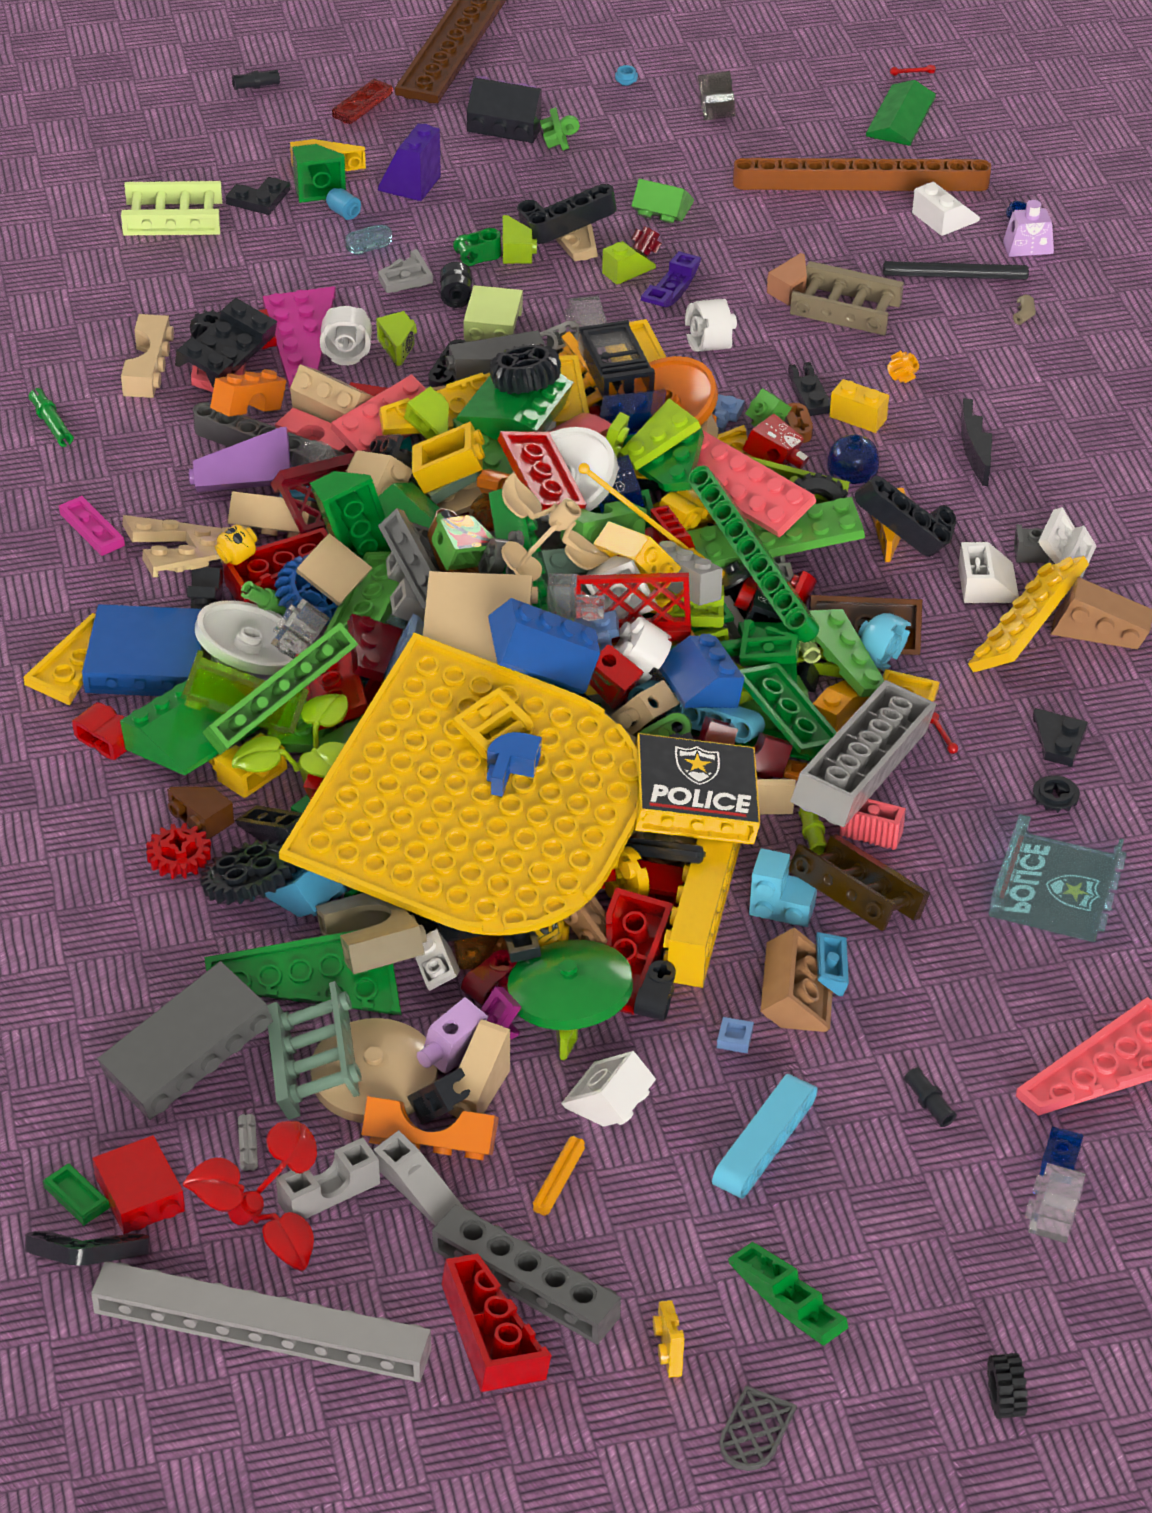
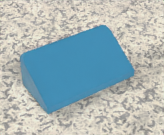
M817 932L818 981L842 997L849 984L847 938Z

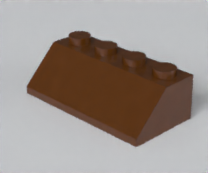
M810 596L809 611L843 609L857 634L865 621L870 622L873 617L883 613H891L911 623V626H906L905 629L910 631V634L900 655H920L923 599Z

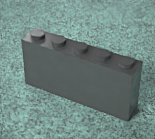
M220 961L99 1056L97 1060L104 1075L151 1120L157 1114L164 1112L183 1093L189 1092L203 1077L214 1072L228 1057L240 1051L244 1044L254 1036L265 1031L273 1020L267 1004Z

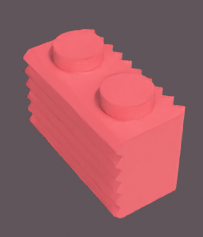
M868 799L845 827L840 826V836H846V838H851L852 840H862L864 843H874L875 846L879 845L887 849L891 847L892 850H895L903 833L906 808Z

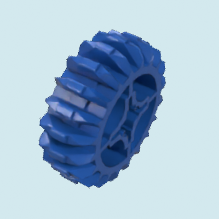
M298 556L290 562L288 561L278 572V579L274 585L277 588L275 596L281 599L278 606L286 608L285 615L291 614L294 616L293 622L301 620L303 627L309 624L313 629L320 625L322 627L327 626L338 605L296 573V569L307 557L304 556L302 558Z

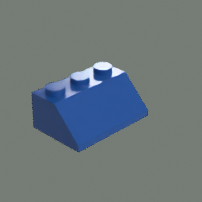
M711 634L688 636L669 651L659 670L684 708H738L745 677L716 636Z

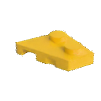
M672 1300L660 1301L658 1316H653L655 1337L661 1336L662 1344H658L660 1365L666 1364L668 1378L682 1376L684 1333L683 1330H678L679 1318L675 1312Z

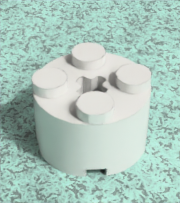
M726 299L702 300L688 305L685 314V326H690L691 334L686 335L691 349L702 352L730 349L732 347V329L736 328L737 320L735 314L730 313Z
M351 306L330 308L327 311L321 324L320 348L324 355L326 354L331 358L332 362L339 365H353L369 353L372 325L365 310Z
M638 617L632 624L625 622L619 630L620 639L613 647L644 672L638 683L643 684L652 677L649 674L652 668L659 669L665 661L672 642L668 639L672 637L645 618Z

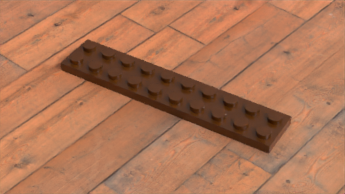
M454 0L395 86V95L438 104L506 0Z

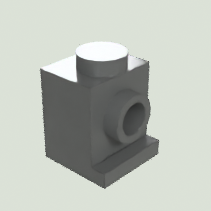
M1016 524L1014 538L1016 562L1048 563L1049 556L1038 543L1044 529H1022V524Z

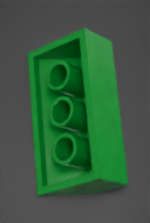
M334 471L310 483L328 534L330 533L361 559H363L366 552H391L378 527L386 517L370 475Z

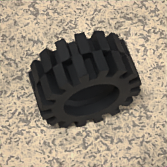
M1019 1353L990 1355L987 1362V1376L989 1378V1397L992 1400L991 1406L992 1410H994V1416L997 1419L1026 1416L1028 1407L1026 1398L1028 1396L1027 1382L1024 1377L1025 1370Z

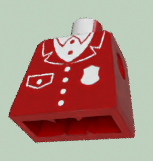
M772 414L751 430L742 448L744 452L755 458L782 465L791 463L798 469H802L809 459L807 455L799 450L804 441L803 437L775 414Z

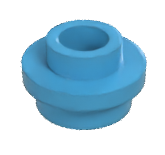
M630 65L620 66L615 73V80L625 86L631 85L638 79L636 69Z

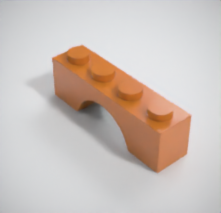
M367 1096L361 1135L369 1136V1143L380 1145L399 1130L419 1150L421 1145L433 1146L432 1153L452 1156V1150L465 1151L464 1158L483 1161L484 1154L493 1156L499 1117L462 1111L459 1118L450 1127L438 1132H426L419 1129L410 1120L404 1102Z

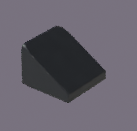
M806 661L796 663L797 675L801 678L808 692H816L820 674L815 665Z

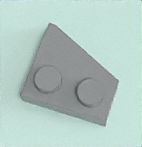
M417 249L411 251V257L405 261L398 259L391 266L385 267L378 272V280L386 293L399 292L400 290L422 287L423 285L433 283V275Z

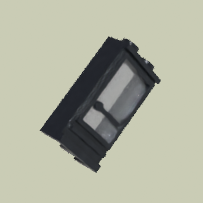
M629 320L579 327L578 349L603 400H609V382L623 380L624 393L627 395L634 392L635 378L642 379L649 394L654 393L655 370L651 368L629 326Z

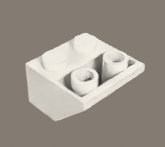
M961 542L958 568L964 603H1013L1019 597L1013 562L989 542Z

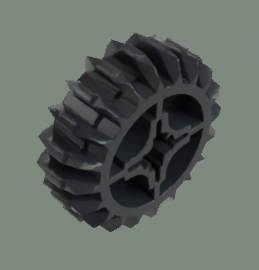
M533 343L530 345L523 344L519 347L514 346L510 350L505 349L504 353H498L491 360L490 376L495 388L499 389L500 392H507V394L517 393L518 395L520 393L528 394L531 391L538 392L541 388L546 389L548 385H553L560 378L562 366L557 351L552 349L551 346H544V344L534 345Z

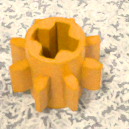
M900 350L891 355L892 361L887 365V369L893 380L907 383L916 378L914 373L919 370V363L912 353L907 354L906 351L902 353Z

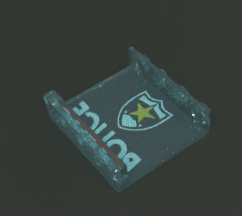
M1019 814L992 894L989 916L1096 942L1098 932H1105L1109 914L1104 912L1105 910L1111 911L1115 893H1111V889H1118L1121 873L1117 872V869H1124L1127 852L1122 851L1124 839H1119L1118 845H1115L1114 854L1029 834L1031 817Z

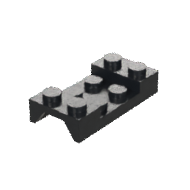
M234 298L221 310L220 318L197 339L191 337L177 349L175 365L181 367L189 362L205 371L214 388L215 378L234 374L275 336L277 321L238 298Z

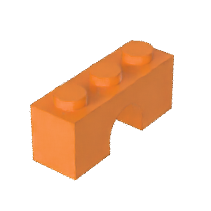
M267 369L262 370L261 373L245 372L244 375L227 374V377L215 378L210 408L227 416L247 414L248 405L263 412L280 410L287 380L277 376V372Z

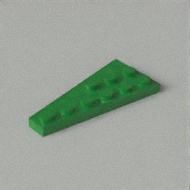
M354 931L204 957L206 972L221 961L259 997L319 1004L331 1000L329 983L335 981L342 992L346 991L348 993L352 1009L402 1016L394 963L353 974L345 964L340 935Z

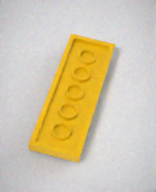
M1084 555L1073 559L1072 557H1067L1060 563L1053 565L1047 563L1038 569V575L1025 586L1026 590L1023 594L1013 601V607L1000 618L998 626L987 634V640L974 651L975 655L968 663L973 673L1014 662L1074 585L1078 577L1088 567L1089 563Z

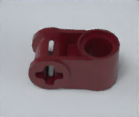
M507 950L496 951L478 967L466 974L461 983V990L483 1006L495 986L504 987L508 992V978L517 962L511 963Z

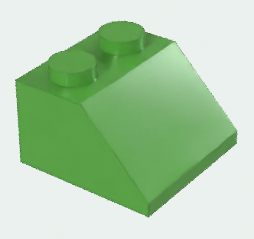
M639 179L632 207L638 212L637 215L651 218L652 215L659 216L661 221L673 224L674 220L683 221L694 202V198L683 188Z

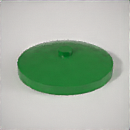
M564 940L541 946V957L518 961L508 978V993L521 1006L517 1014L533 1025L552 1030H575L599 1024L617 1014L626 1005L633 991L632 970L627 959L616 949L590 940Z

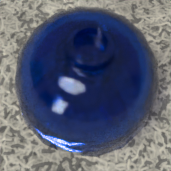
M858 434L845 435L838 438L830 447L827 470L833 478L835 474L841 477V480L849 481L850 484L866 483L870 480L871 476L878 474L879 452L874 442L869 438Z

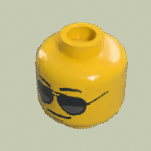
M235 524L219 534L216 539L217 545H215V550L226 564L239 565L256 553L255 542L257 537L249 527L245 529L243 526Z

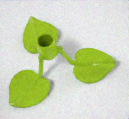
M327 694L312 698L304 704L301 709V717L305 723L313 724L314 748L312 752L302 754L298 762L285 749H280L281 742L278 738L261 736L248 741L237 751L232 760V768H240L249 772H265L277 766L281 756H284L293 766L295 772L300 771L303 783H305L308 774L325 778L343 749L344 744L328 742L319 747L318 729L320 725L333 727L344 719L348 711L347 697L343 694Z

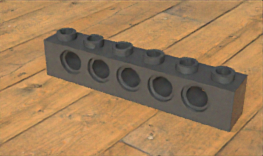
M455 1204L432 1230L433 1251L447 1259L478 1253L500 1283L502 1291L596 1345L600 1343L620 1319L621 1297L612 1289L602 1287L589 1280L585 1274L575 1272L561 1264L557 1258L543 1254L527 1241H521L508 1234L502 1227L490 1224L472 1210H466Z

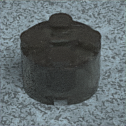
M730 70L697 75L703 120L709 121L735 117V100Z

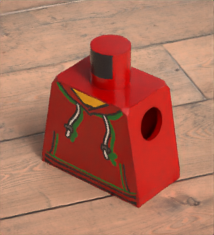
M607 645L600 651V656L589 684L614 710L628 696L629 692L635 688L644 672L613 646Z

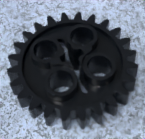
M267 839L262 844H259V841L256 840L252 845L244 842L241 848L233 846L231 852L222 851V857H213V863L205 865L206 870L200 872L202 877L199 879L206 897H209L210 901L216 899L217 904H220L226 900L227 905H230L237 900L238 904H242L245 899L253 902L256 896L265 898L266 892L275 893L277 892L275 887L286 886L285 880L293 879L292 874L297 872L296 866L279 859V851L283 846L279 840L272 844L270 839Z

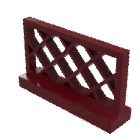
M370 449L362 450L365 452H371ZM355 452L280 470L271 482L274 492L281 493L301 534L323 527L326 528L320 509L318 511L306 504L308 497L315 499L310 483L334 471L346 472ZM295 489L305 494L303 501L301 502L293 498L290 490ZM304 511L316 517L315 522L306 525L302 512Z

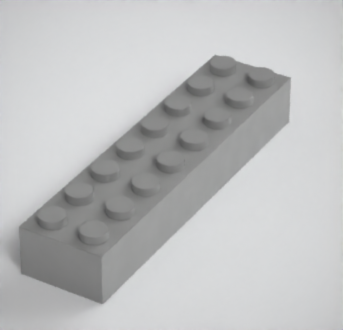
M885 680L800 772L790 802L798 805L806 812H812L825 818L831 824L845 827L927 732L937 703Z

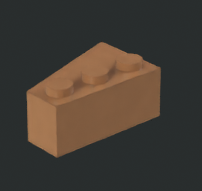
M1078 577L1055 613L1051 635L1138 650L1150 632L1152 609Z

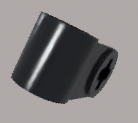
M660 960L653 962L649 966L642 987L639 988L635 1000L634 1014L665 1021L674 994L673 982L676 974L675 967L670 962Z

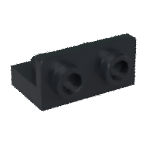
M400 434L376 436L371 442L369 449L372 453L391 455L412 469V452L400 449L404 436Z

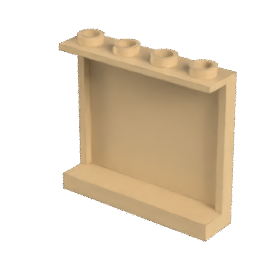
M429 571L423 636L498 664L488 615L511 598L529 605L538 604V587H533L532 575Z

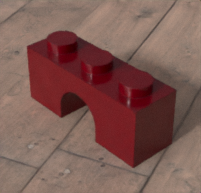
M705 716L698 740L735 745L738 729L731 723ZM760 732L758 740L753 746L755 747L757 776L763 779H772L773 776L782 779L793 745L787 740Z

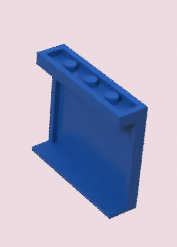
M98 604L82 670L84 692L161 696L173 689L174 686L193 677L199 672L203 647L197 640L194 630L198 614L202 609Z

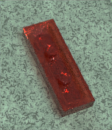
M374 78L332 109V117L351 125L393 94L392 85Z

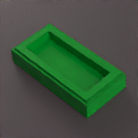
M70 1163L43 1180L44 1188L83 1226L110 1208L109 1200Z

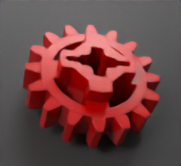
M183 823L181 828H176L175 824H171L170 830L161 827L159 828L160 835H151V841L146 843L147 862L151 863L152 871L159 869V874L162 877L170 873L171 879H175L177 874H181L186 879L187 873L192 872L194 875H197L198 867L205 869L207 861L211 860V841L207 839L205 831L198 833L197 826L187 829V823Z

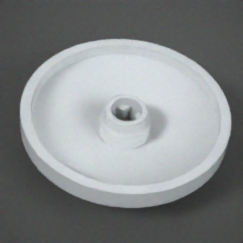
M568 427L550 432L587 504L585 509L588 511L593 510L606 498L609 491L587 474H581L578 467L581 463H587L592 472L613 487L618 473V461L613 448L603 435L588 428ZM550 514L540 517L541 520L549 521Z
M218 601L202 608L195 623L196 638L208 653L229 666L254 674L274 675L292 661L295 655L302 653L306 649L303 635L289 620L272 610H263L258 605L248 602Z

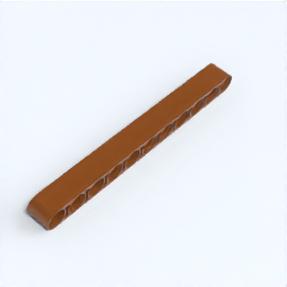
M739 158L734 161L733 186L741 190L914 191L915 188L934 181L946 191H984L989 188L992 165L990 162L982 159Z

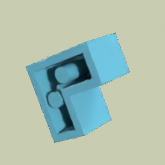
M761 848L752 872L749 915L808 927L816 904L817 889L802 879L789 875L790 854Z

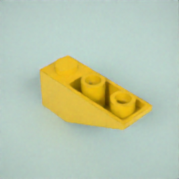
M316 139L290 142L292 166V147L317 144L344 154L345 171L366 169L365 147Z

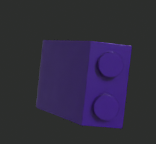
M420 123L415 126L397 149L378 186V191L417 201L424 199L441 177L440 128Z

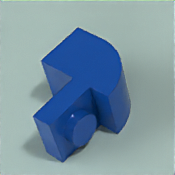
M512 732L499 736L490 744L487 750V768H489L487 781L491 782L492 795L503 797L510 773L534 778L541 757L542 737Z

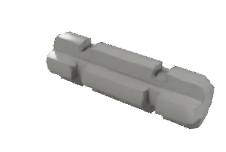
M241 1114L238 1117L240 1168L243 1171H254L258 1167L255 1116L253 1114Z

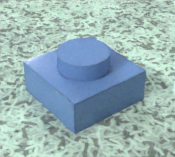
M723 1017L717 1039V1048L748 1054L754 1022Z

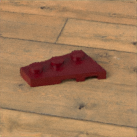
M351 614L347 621L348 632L358 643L351 651L353 672L355 675L380 682L403 629L373 620L368 616Z

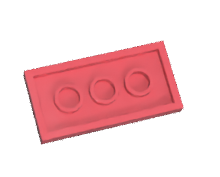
M411 374L333 421L331 429L353 452L369 449L371 442L376 436L383 435L379 416L380 407L406 398L411 400L426 390V388ZM400 434V435L404 436V438H403V440H404L405 438H407L408 436H410V435H412V434Z

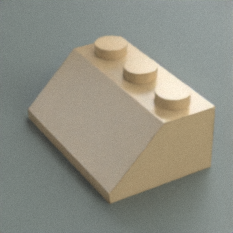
M301 364L290 387L292 408L330 423L374 397L317 369Z
M359 450L355 452L346 470L348 473L370 475L378 496L393 483H408L412 475L410 467L391 455Z
M232 491L228 524H239L245 529L247 527L262 529L261 534L277 536L278 531L287 532V537L301 534L282 497ZM312 501L306 502L308 506L319 511L318 504ZM304 511L302 512L306 525L315 522L316 517Z

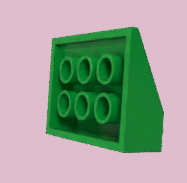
M560 374V378L553 385H548L546 389L541 388L538 392L531 391L528 394L520 393L518 395L517 393L507 394V392H500L499 389L495 388L491 376H489L459 413L456 420L463 424L471 421L475 430L479 429L481 433L497 441L501 431L546 432L564 408L574 382Z
M206 670L197 672L190 679L174 686L170 691L154 698L147 705L134 710L130 715L120 720L125 749L185 776L219 754L202 732L245 697L223 677ZM266 718L239 741L268 724V719Z

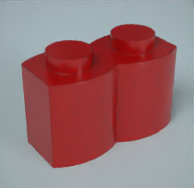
M96 702L72 720L74 736L87 746L95 748L106 758L116 760L127 751L120 720L125 718V716L117 714L111 706Z

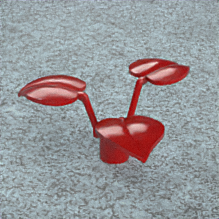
M282 1121L269 1130L266 1138L270 1154L282 1162L255 1191L244 1192L245 1187L239 1184L240 1171L238 1167L231 1161L221 1157L210 1158L200 1163L188 1174L182 1185L195 1193L209 1207L221 1212H228L231 1221L237 1225L244 1226L252 1220L256 1224L263 1220H270L262 1228L267 1246L286 1264L303 1272L308 1266L314 1246V1234L309 1223L303 1217L293 1212H287L280 1218L276 1213L261 1214L264 1208V1200L260 1194L283 1171L286 1165L295 1173L302 1174L313 1166L317 1157L316 1141L308 1127L299 1121Z

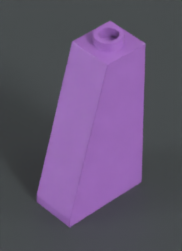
M287 427L277 428L193 460V469H189L190 485L195 484L197 492L271 486V482L280 470L291 468Z

